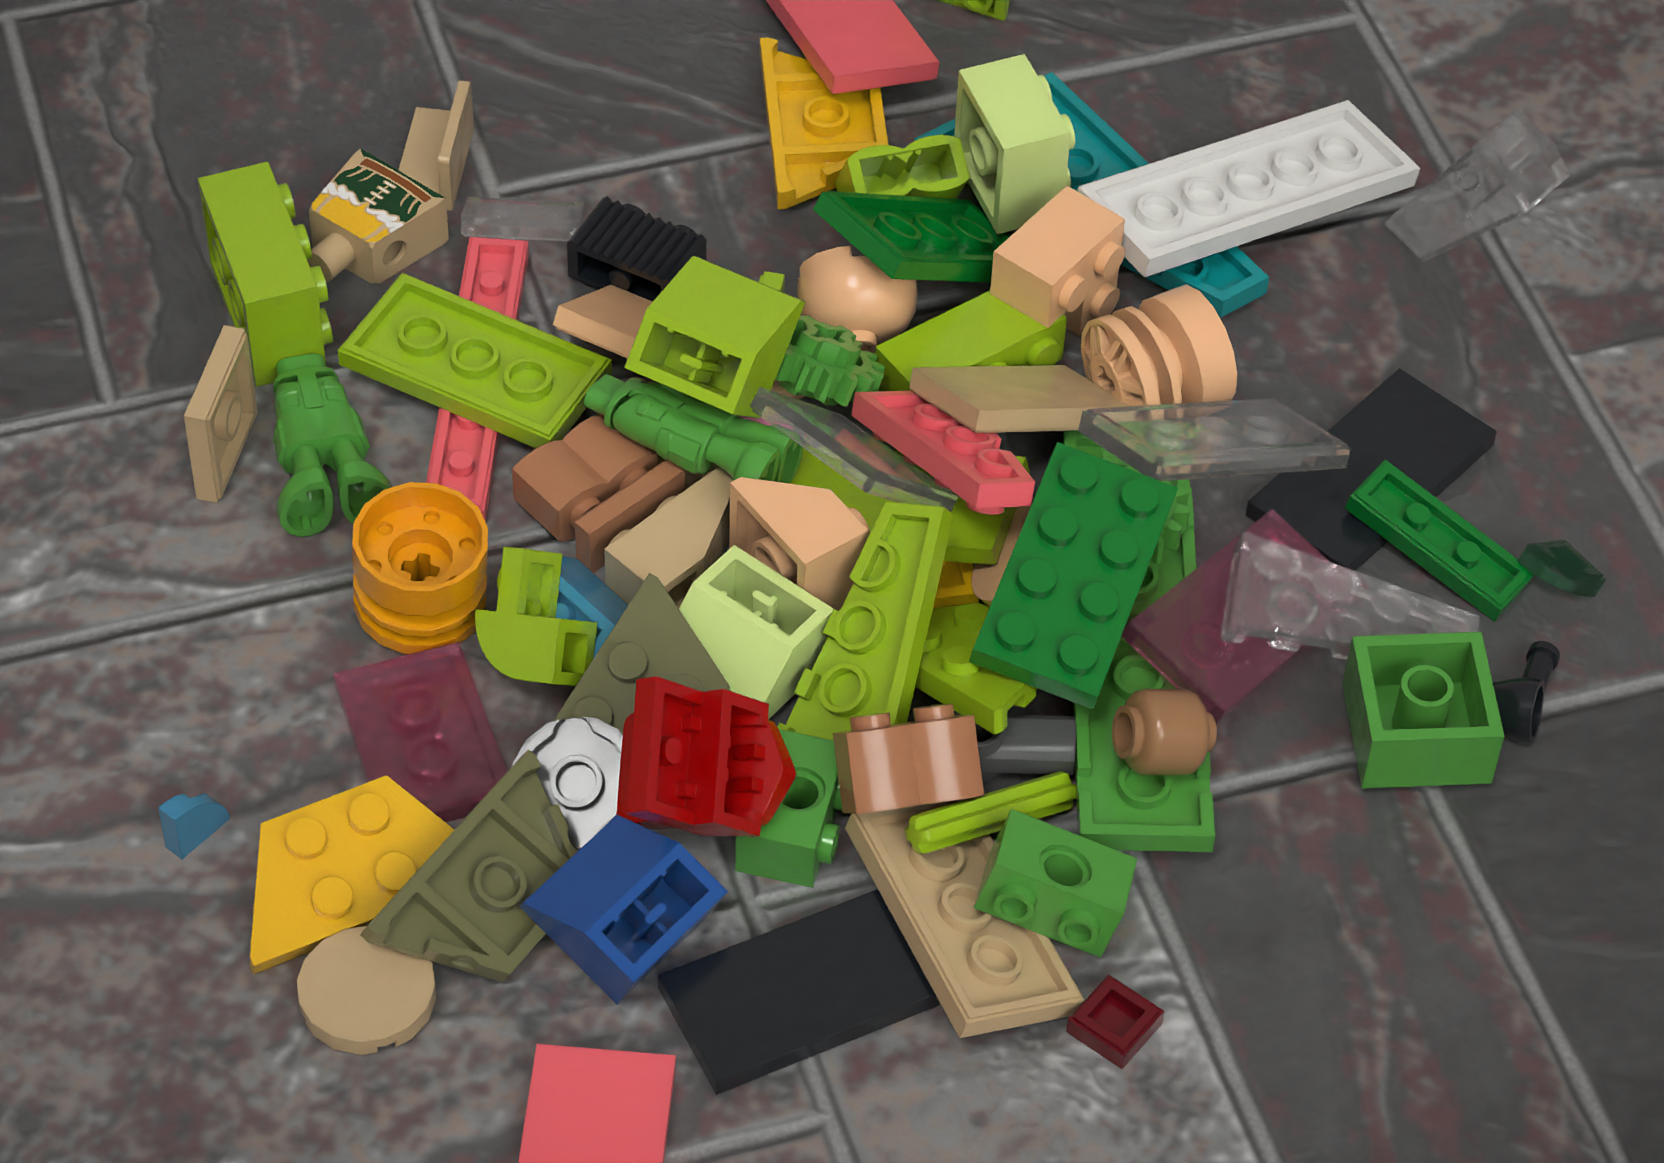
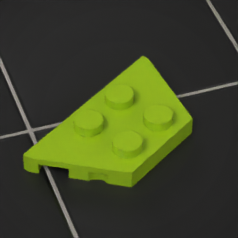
M969 603L933 608L915 687L943 704L953 703L954 711L961 715H974L975 723L995 735L1002 732L1008 726L1007 711L1013 705L1025 708L1036 697V690L1038 688L969 662L973 647L990 608L989 606L981 603Z

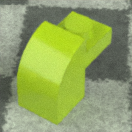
M503 547L502 564L497 577L496 611L475 609L476 633L484 655L499 672L510 678L547 684L576 686L594 659L598 622L556 618L562 553Z

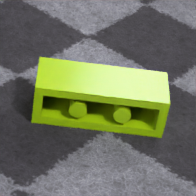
M989 290L877 345L875 354L878 358L876 362L885 366L884 378L878 391H910L909 386L913 368L1055 365L1063 359L1067 317L1063 314L1047 328L991 295Z

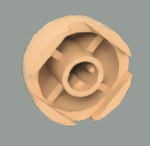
M852 246L836 247L818 252L805 260L799 268L800 278L798 277L797 295L798 299L805 301L801 314L809 315L817 321L832 326L841 325L857 336L855 340L863 343L860 348L863 351L875 353L877 345L904 333L916 312L918 297L917 281L891 279L866 256L852 257Z

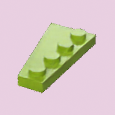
M885 501L849 576L854 583L842 608L839 611L833 609L822 632L827 636L823 648L812 670L805 668L794 691L799 698L786 725L779 722L778 729L833 740L832 733L851 730L850 717L890 712L891 724L907 722L954 515L943 506Z

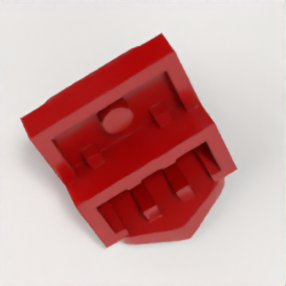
M658 676L636 679L634 713L626 718L623 726L616 814L648 829H679L700 836L759 837L761 827L769 823L774 817L796 778L795 767L776 724L768 719L769 704L726 689L703 692Z

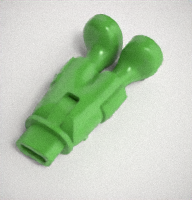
M316 353L283 358L276 365L278 376L273 382L276 414L273 443L275 445L277 461L280 462L286 473H291L293 476L288 480L280 493L276 504V512L284 530L291 535L306 537L315 535L325 529L333 514V493L328 476L323 470V465H329L336 471L337 491L341 508L345 517L351 523H354L366 502L384 489L391 488L392 484L379 469L364 461L370 448V443L364 430L363 422L354 408L350 406L344 387L338 381L336 372L330 367H326L324 358Z
M605 374L589 388L585 395L584 406L604 415V425L610 429L616 428L624 436L656 451L657 455L663 459L669 460L694 474H706L713 463L729 473L733 481L739 477L790 484L802 459L804 438L801 434L782 425L769 426L740 418V415L728 413L658 382L650 381L643 383L644 379L636 377L624 382L609 374Z

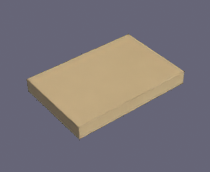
M1065 365L913 368L909 386L913 393L975 433L1124 429L1130 426L1133 411L1132 405L1121 402L1112 393L1102 389L1094 382Z

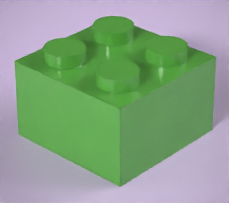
M1482 632L1352 636L1342 687L1361 788L1492 784L1504 740V732Z

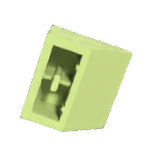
M733 545L692 583L679 610L728 682L730 691L768 703V719H770L795 695L794 691L805 668L812 670L827 639V636L822 632L832 614L833 608L739 547Z

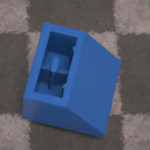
M616 815L524 901L520 908L618 1004L710 915L728 891L679 842Z

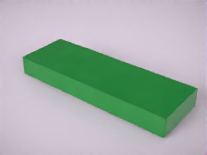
M1386 459L1352 493L1344 507L1494 622L1528 586L1536 573Z

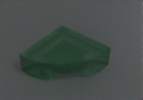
M1566 540L1529 543L1517 560L1526 569L1547 583L1579 596L1595 597L1606 581L1603 577L1604 575Z

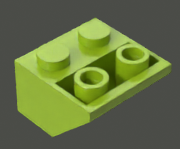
M692 256L647 308L624 368L728 413L760 419L805 301L700 257Z

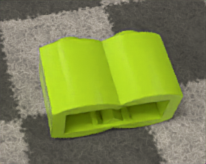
M932 135L915 140L904 149L891 145H876L855 152L846 160L835 184L837 192L957 199L968 182L970 175L960 138L949 135Z

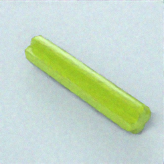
M1059 771L985 793L983 796L972 797L912 815L909 819V826L904 829L905 838L911 842L914 852L926 854L1000 831L1011 809L1036 819L1069 810L1073 806V799L1076 798V785L1071 783L1067 773Z

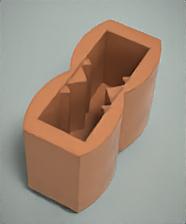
M599 413L578 424L562 440L546 443L523 457L512 468L513 499L559 542L568 541L575 538L576 519L657 466L658 455L654 450L624 436L616 428L610 429L604 425V415Z
M952 703L914 708L915 721L891 724L890 712L850 717L851 730L832 733L842 812L863 814L983 796L984 790L974 715H954Z

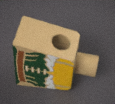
M360 148L311 204L309 218L313 248L311 249L312 259L307 261L310 267L317 265L321 267L325 282L331 281L343 269H347L370 284H380L449 240L446 198Z

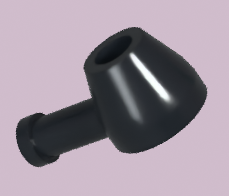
M1537 641L1530 645L1526 655L1527 664L1522 678L1493 682L1504 736L1518 742L1534 743L1542 717L1544 692L1551 672L1557 667L1560 659V652L1557 647L1546 641Z

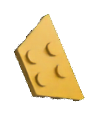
M760 38L759 55L777 209H787L821 195L822 192L835 189V181L846 160L855 152L871 146L888 145L881 89L873 88L832 94L807 58L778 51V40Z
M387 775L262 822L260 825L249 961L252 973H259L307 954L322 940L344 929L367 926L449 837L454 829Z

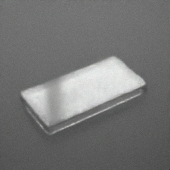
M1274 398L1089 408L1082 411L1078 428L1080 433L1140 473L1160 481L1346 468L1351 450L1345 442Z

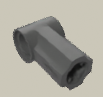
M954 711V715H961L958 712ZM1007 714L1008 726L1002 732L995 735L975 723L983 784L994 780L999 773L1052 774L1062 771L1068 775H1073L1076 745V720H1074V717Z

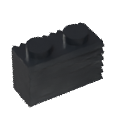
M608 196L602 198L567 242L569 277L598 289L613 285L652 302L692 256L707 260V240L702 234L698 235L694 230L685 225L674 226L670 221L664 223L660 217L654 219L650 213L646 214L639 207L632 204L622 205L618 200L612 202Z

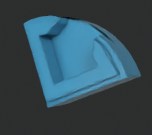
M205 793L192 798L187 797L185 794H179L161 804L158 808L165 847L181 860L230 819L227 809Z

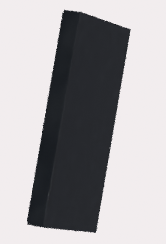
M1399 368L1248 500L1246 516L1344 582L1388 542L1344 508L1352 493L1385 459L1433 496L1437 497L1494 445L1497 431Z
M878 889L658 975V989L716 1095L941 1005Z

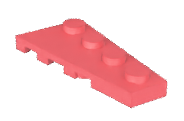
M913 390L855 392L851 416L873 431L874 438L889 443L901 452L906 462L921 467L933 476L934 482L937 485L950 489L965 500L966 506L969 509L982 514L995 515L1003 513L1005 507L1031 506L1035 481L1011 451L1000 449L1001 438L997 433L973 432L913 393Z

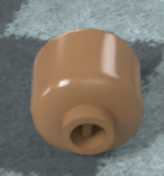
M1143 689L1135 691L1127 699L1124 706H1120L1117 709L1112 723V741L1117 755L1126 761L1131 770L1142 776L1187 775L1194 773L1204 762L1207 752L1213 749L1217 736L1214 717L1206 711L1201 698L1187 689Z

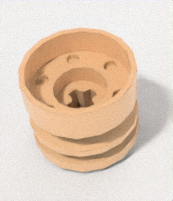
M1189 285L1179 286L1142 301L1138 309L1129 306L1114 311L1112 315L1109 314L1090 320L1082 331L1081 355L1086 378L1102 389L1112 393L1121 402L1133 406L1130 426L1117 430L1166 429L1174 426L1180 416L1185 419L1196 417L1229 404L1236 393L1237 368L1234 351L1226 328L1213 305L1200 291Z

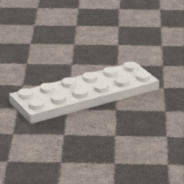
M1347 100L1079 186L1077 192L1125 219L1122 246L1125 247L1124 257L1143 277H1147L1415 185L1420 167Z

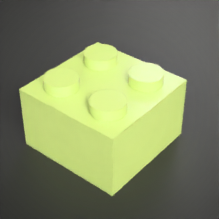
M1025 54L959 70L954 137L961 140L970 175L968 183L997 234L1019 229L1066 186L1071 188L1068 156L1069 150L1075 146V134L1072 123L1066 114L1060 115L1052 101L1051 90L1046 78L1043 75L1037 76Z

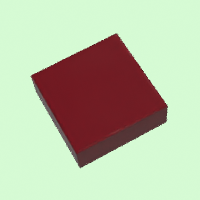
M1108 974L1068 1018L1066 1032L1120 1069H1123L1162 1025L1164 1010Z

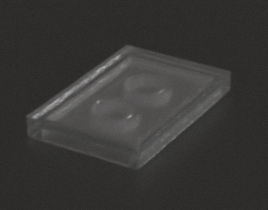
M759 387L750 405L753 408V412L866 493L899 503L943 506L950 512L959 498L950 490L937 485L929 475L913 464L906 462L902 456L842 414L763 387Z

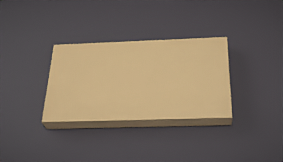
M965 799L850 815L845 830L959 1038L1069 1017L1085 1001L1049 937L974 908L989 852L994 844L990 834L926 854L914 852L911 842L906 840L904 829L909 826V819L912 815Z

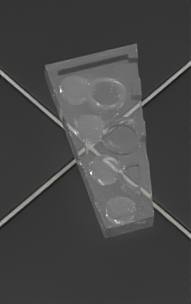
M1243 531L1234 546L1220 640L1242 643L1246 636L1270 639L1271 647L1274 649L1297 652L1300 646L1304 644L1329 648L1333 658L1347 660L1352 636L1478 632L1480 616Z

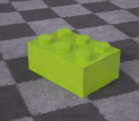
M268 161L197 178L209 263L233 327L245 329V333L248 336L255 386L260 387L272 384L278 376L276 365L283 358L316 353L324 358L326 365L324 345L333 343V335L324 307L320 308L319 303L328 301L327 286L321 267L319 265L310 267L307 261L312 259V252L304 225H293L291 219L295 218L296 215L288 184L282 183L277 185Z

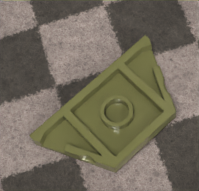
M649 573L554 721L581 717L597 718L620 730L623 734L626 718L634 713L636 679L658 676L703 692L717 689L730 691V686L659 578Z
M528 749L367 925L360 934L364 940L375 945L499 982L506 980L546 934L520 908L522 903L579 851L569 841V827L559 805L551 806L536 773L541 765L537 756Z

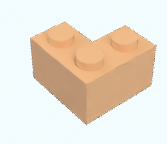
M1066 186L994 251L990 294L1047 328L1064 314L1067 317L1066 328L1080 336L1088 321L1111 314L1120 297V290L1117 288L1118 273L1125 256V247L1122 246L1125 219Z

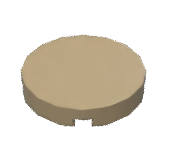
M367 926L347 928L322 940L304 959L297 978L299 1008L304 1016L305 1024L312 1035L334 1050L358 1055L378 1053V1047L388 1046L394 1042L397 1047L412 1040L429 1021L436 1001L432 962L367 942L360 936Z

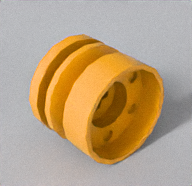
M404 483L384 489L366 502L354 521L352 538V564L354 572L353 609L362 629L380 645L403 654L432 655L457 647L476 632L475 609L486 610L488 526L479 507L460 491L438 483Z

